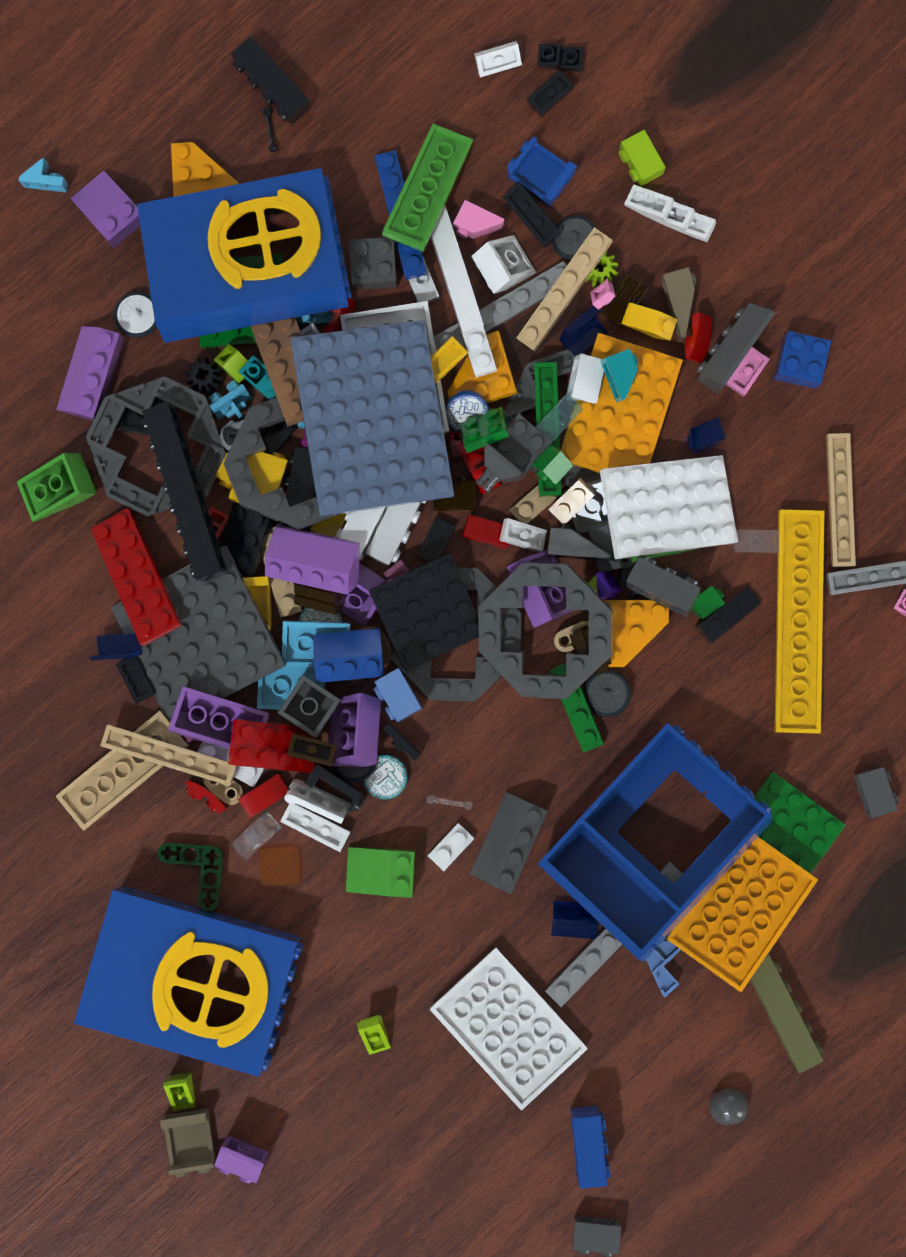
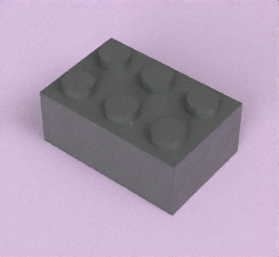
M648 557L644 559L638 558L626 581L627 588L687 618L700 595L701 589L697 586L698 582L688 577L684 580L677 576L678 572L668 567L662 569L657 566L656 561Z

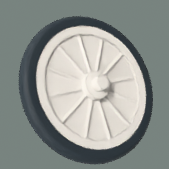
M131 292L124 295L117 302L114 309V321L117 328L123 334L133 338H141L149 335L156 329L157 326L154 320L150 295L143 292Z

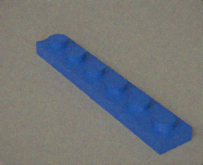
M396 150L374 155L389 216L404 186ZM396 241L405 280L427 275L422 252Z

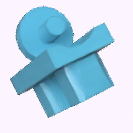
M233 380L226 386L229 391L228 394L222 397L219 392H215L209 396L210 408L219 420L225 416L229 418L235 413L238 418H241L240 410L246 407L245 403L252 399L244 385H240L237 381Z

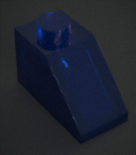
M719 417L690 429L687 432L688 436L685 437L688 448L693 449L694 454L719 446L726 439Z

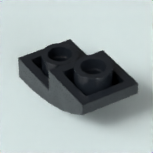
M560 43L539 44L537 66L561 71H583L585 49L584 47H562Z

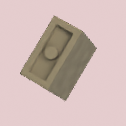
M205 1108L164 1115L160 1120L161 1130L164 1129L170 1163L169 1175L175 1174L176 1177H183L192 1171H198V1173L211 1171L216 1162L209 1109Z

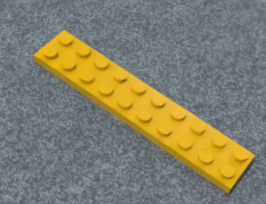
M778 511L774 732L821 734L824 511Z

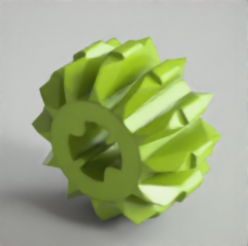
M607 251L597 264L601 265V268L604 267L603 271L598 272V269L595 270V267L585 281L593 280L592 287H595L597 282L601 284L606 279L612 283V277H616L618 274L614 270L618 268V263L612 262L615 256L610 255L606 257Z

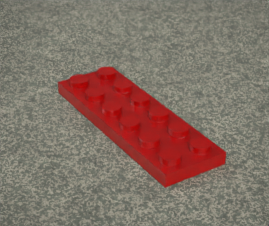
M126 508L91 528L139 644L146 646L182 626L132 510Z

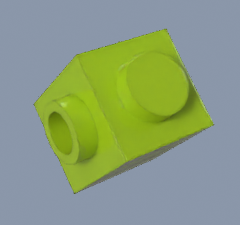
M228 344L214 361L231 378L240 383L245 378L238 371L248 360L237 349Z

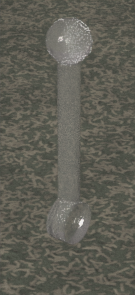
M429 795L426 799L429 804L435 802L464 807L466 810H471L473 804L469 801L462 803L438 799L433 795Z

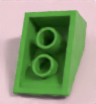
M63 453L17 481L32 522L77 505L97 494L81 453Z
M348 847L346 892L412 898L415 850Z

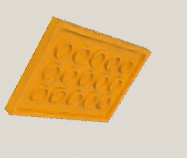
M598 333L592 350V357L604 359L630 349L637 357L638 371L626 399L616 403L606 375L603 373L597 403L593 404L582 400L576 401L560 451L574 466L599 474L600 470L606 468L650 464L683 360Z
M758 837L665 939L742 992L818 879Z

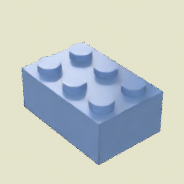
M399 668L375 681L377 686L373 689L380 700L386 701L388 707L385 710L391 720L396 719L397 722H401L423 709Z

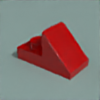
M484 450L461 456L473 481L479 479L486 470ZM475 482V485L477 486V488H478V490H479V492H480L481 495L487 493L486 491L483 490V487L481 488V487ZM498 482L491 490L501 486L500 482Z

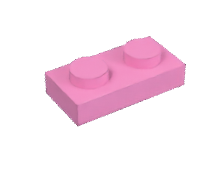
M751 347L726 385L744 397L770 359Z

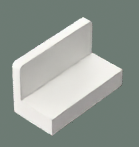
M579 354L574 357L565 400L571 402L582 400L593 404L597 403L604 373L600 362L603 359L585 354Z

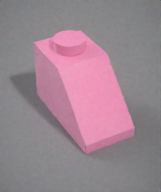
M465 200L453 223V230L462 238L467 239L469 237L475 239L502 230L505 219Z

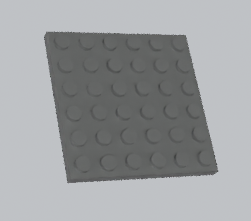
M227 546L221 547L228 570L227 574L206 582L196 581L191 575V564L162 579L182 626L146 646L139 644L122 601L111 607L134 655H137L156 693L154 696L163 714L169 722L182 686L224 699L287 666Z

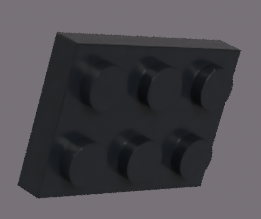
M233 502L220 548L222 546L228 547L241 574L255 577L273 519Z

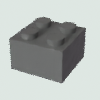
M390 238L349 240L353 290L397 288L394 240Z
M302 675L278 711V714L313 737L318 738L342 699L307 676Z

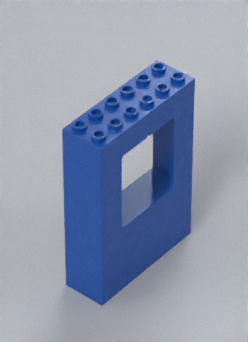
M668 723L538 863L541 868L642 962L651 955L773 821L769 806L763 801L759 803L755 801L754 794L745 785L742 787L738 786L736 778L728 770L721 771L719 763L711 755L707 757L703 755L702 748L694 740L689 742L686 740L685 733L677 725L672 727ZM676 771L701 794L706 791L707 793L704 796L730 819V823L680 878L672 883L619 834V830L670 774Z

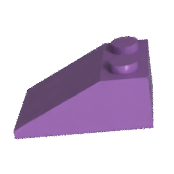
M105 171L101 172L71 198L113 248L140 227L138 207Z

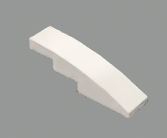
M633 185L624 203L626 207L658 223L704 242H708L716 225L715 219L698 214L693 208L674 202L671 197L637 185Z

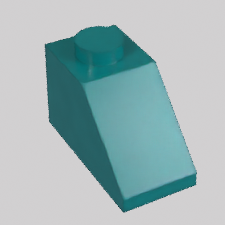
M630 349L600 361L616 403L626 399L638 371L637 357Z

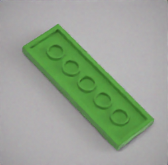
M432 124L383 229L382 236L424 252L472 147L473 139Z

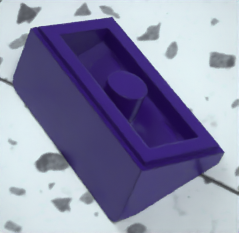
M611 572L596 573L597 595L602 600H610L622 592L621 586Z

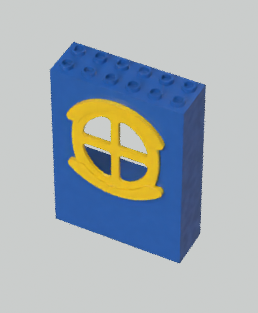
M322 168L137 204L154 320L164 343L349 307L347 298H351V292L328 176L323 177ZM269 208L287 211L295 216L300 224L296 228L268 232L264 211ZM255 212L259 233L255 236L228 240L227 233L232 224L244 214ZM301 236L302 244L296 254L286 262L274 265L270 243L275 240ZM260 244L262 246L265 266L261 269L243 266L232 259L229 252L234 248Z
M120 886L112 890L74 1024L259 1077L262 1071H267L273 1053H270L269 1050L273 1049L277 1041L279 1031L275 1029L282 1022L285 1009H282V1004H286V1001H288L291 991L288 983L292 982L295 977L297 965H294V962L301 956L304 944L300 943L301 937L216 912L203 911L195 906ZM199 955H213L215 957L210 980L207 984L179 977L177 975L178 968L185 961ZM224 960L232 961L244 972L250 986V992L247 996L218 988L217 982ZM173 986L184 987L204 994V1001L197 1021L189 1020L178 1010L172 998ZM214 997L240 1003L245 1007L243 1014L232 1023L217 1027H210L206 1023Z

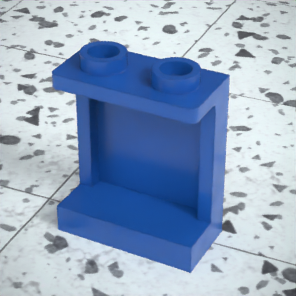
M533 136L530 141L526 140L520 149L522 153L517 159L514 157L507 166L508 178L516 184L518 182L521 183L528 193L548 207H551L575 175L577 166L571 161L568 164L538 144L537 138Z

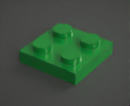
M502 407L490 409L485 414L468 418L465 422L461 423L463 443L467 453L484 447L487 443L491 444L509 437L506 416Z

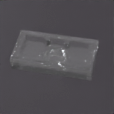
M735 530L734 553H779V530Z

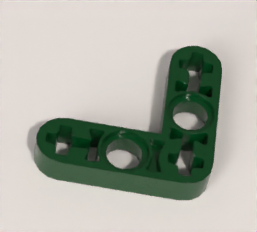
M179 843L162 844L157 852L158 858L162 862L201 866L198 904L203 911L208 912L217 909L221 894L223 851L217 846ZM169 846L171 851H179L178 847H182L180 851L181 861H177L178 856H170L168 860L166 855H163V850H167ZM188 848H193L197 852V856L193 861H188L185 858V851ZM212 850H215V854H219V858L214 860V866L218 865V870L213 868L206 869V865L211 866V859L207 858V854L211 853ZM209 872H213L217 876V882L214 885H208L205 881V876ZM204 887L208 889L216 888V892H211V899L215 900V904H211L210 908L207 907L206 903H203V899L208 898V891L204 892Z

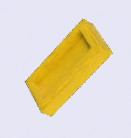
M453 336L431 356L436 384L468 354V351Z

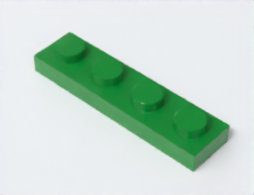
M566 663L550 669V673L552 675H566ZM580 685L567 699L561 700L584 753L605 743Z

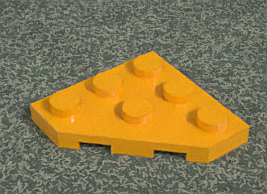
M193 142L171 143L174 197L239 184Z
M499 331L486 335L497 372L475 378L468 355L448 390L449 399L460 391L470 390L482 395L487 403L518 394Z
M603 600L613 609V655L610 657L612 664L608 665V667H625L669 623V608L653 600Z

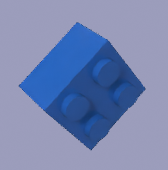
M787 331L782 338L773 379L817 389L822 384L831 341Z

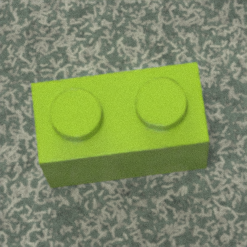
M645 130L621 142L620 151H618L623 163L627 162L632 180L634 182L637 181L640 187L664 174L666 167Z

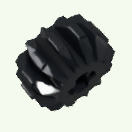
M207 357L204 358L203 363H201L199 358H196L197 365L188 364L192 371H185V375L190 377L185 382L187 385H191L190 389L198 390V393L202 395L206 390L211 395L212 387L216 390L219 389L216 382L223 381V378L218 376L222 373L221 368H216L217 363L215 361L210 363ZM205 372L207 374L206 380L203 381L201 377L202 373Z

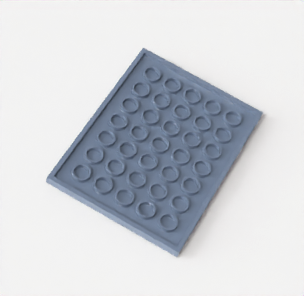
M424 320L290 338L320 517L454 497Z

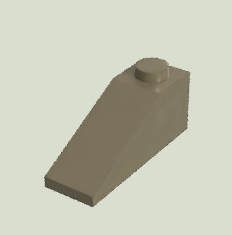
M689 267L663 274L661 278L671 317L678 319L675 326L678 342H683L686 337L695 290L694 286L697 285L695 275L690 273Z

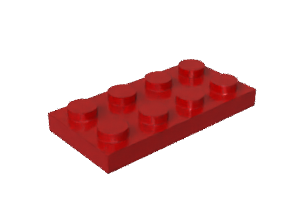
M233 719L228 765L311 773L314 769V762L287 756L294 733L296 736L300 734L301 737L305 736V738L309 737L314 740L318 738L313 737L298 726Z

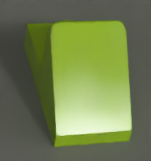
M381 1015L369 1017L357 1023L358 1031L369 1055L391 1048Z

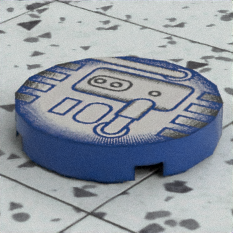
M471 390L460 391L457 395L448 399L446 403L447 422L455 431H462L461 423L465 422L468 418L485 414L489 410L488 403L477 392Z

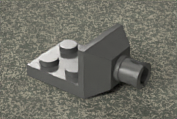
M520 414L507 426L509 437L496 441L492 445L488 443L485 445L486 470L475 482L481 488L483 487V490L488 494L499 481L502 483L521 481L533 467L532 464L549 445L553 444L551 440Z

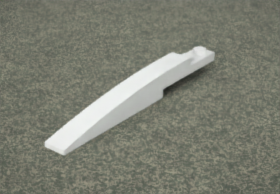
M444 206L432 232L431 239L468 351L475 378L497 372V368L446 206Z

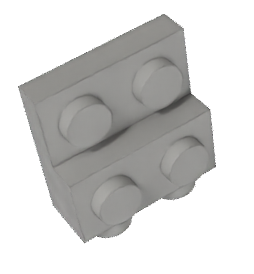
M601 479L587 483L596 494L572 517L576 531L580 533L609 524Z

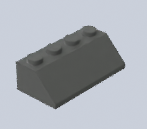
M751 303L748 304L746 309L741 307L734 317L737 322L733 327L728 325L721 335L725 338L721 345L718 343L714 345L709 353L712 355L709 362L703 361L696 371L700 374L696 380L716 394H719L775 312Z
M505 792L470 874L498 889L512 894L548 811Z

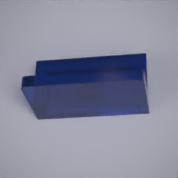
M594 305L567 326L559 339L575 357L579 354H584L595 344L598 333L603 335L608 333V330L597 320L600 310Z
M135 633L97 636L99 654L91 655L90 660L124 659L142 655L141 645Z
M553 901L552 936L596 938L598 921L582 905L572 902Z

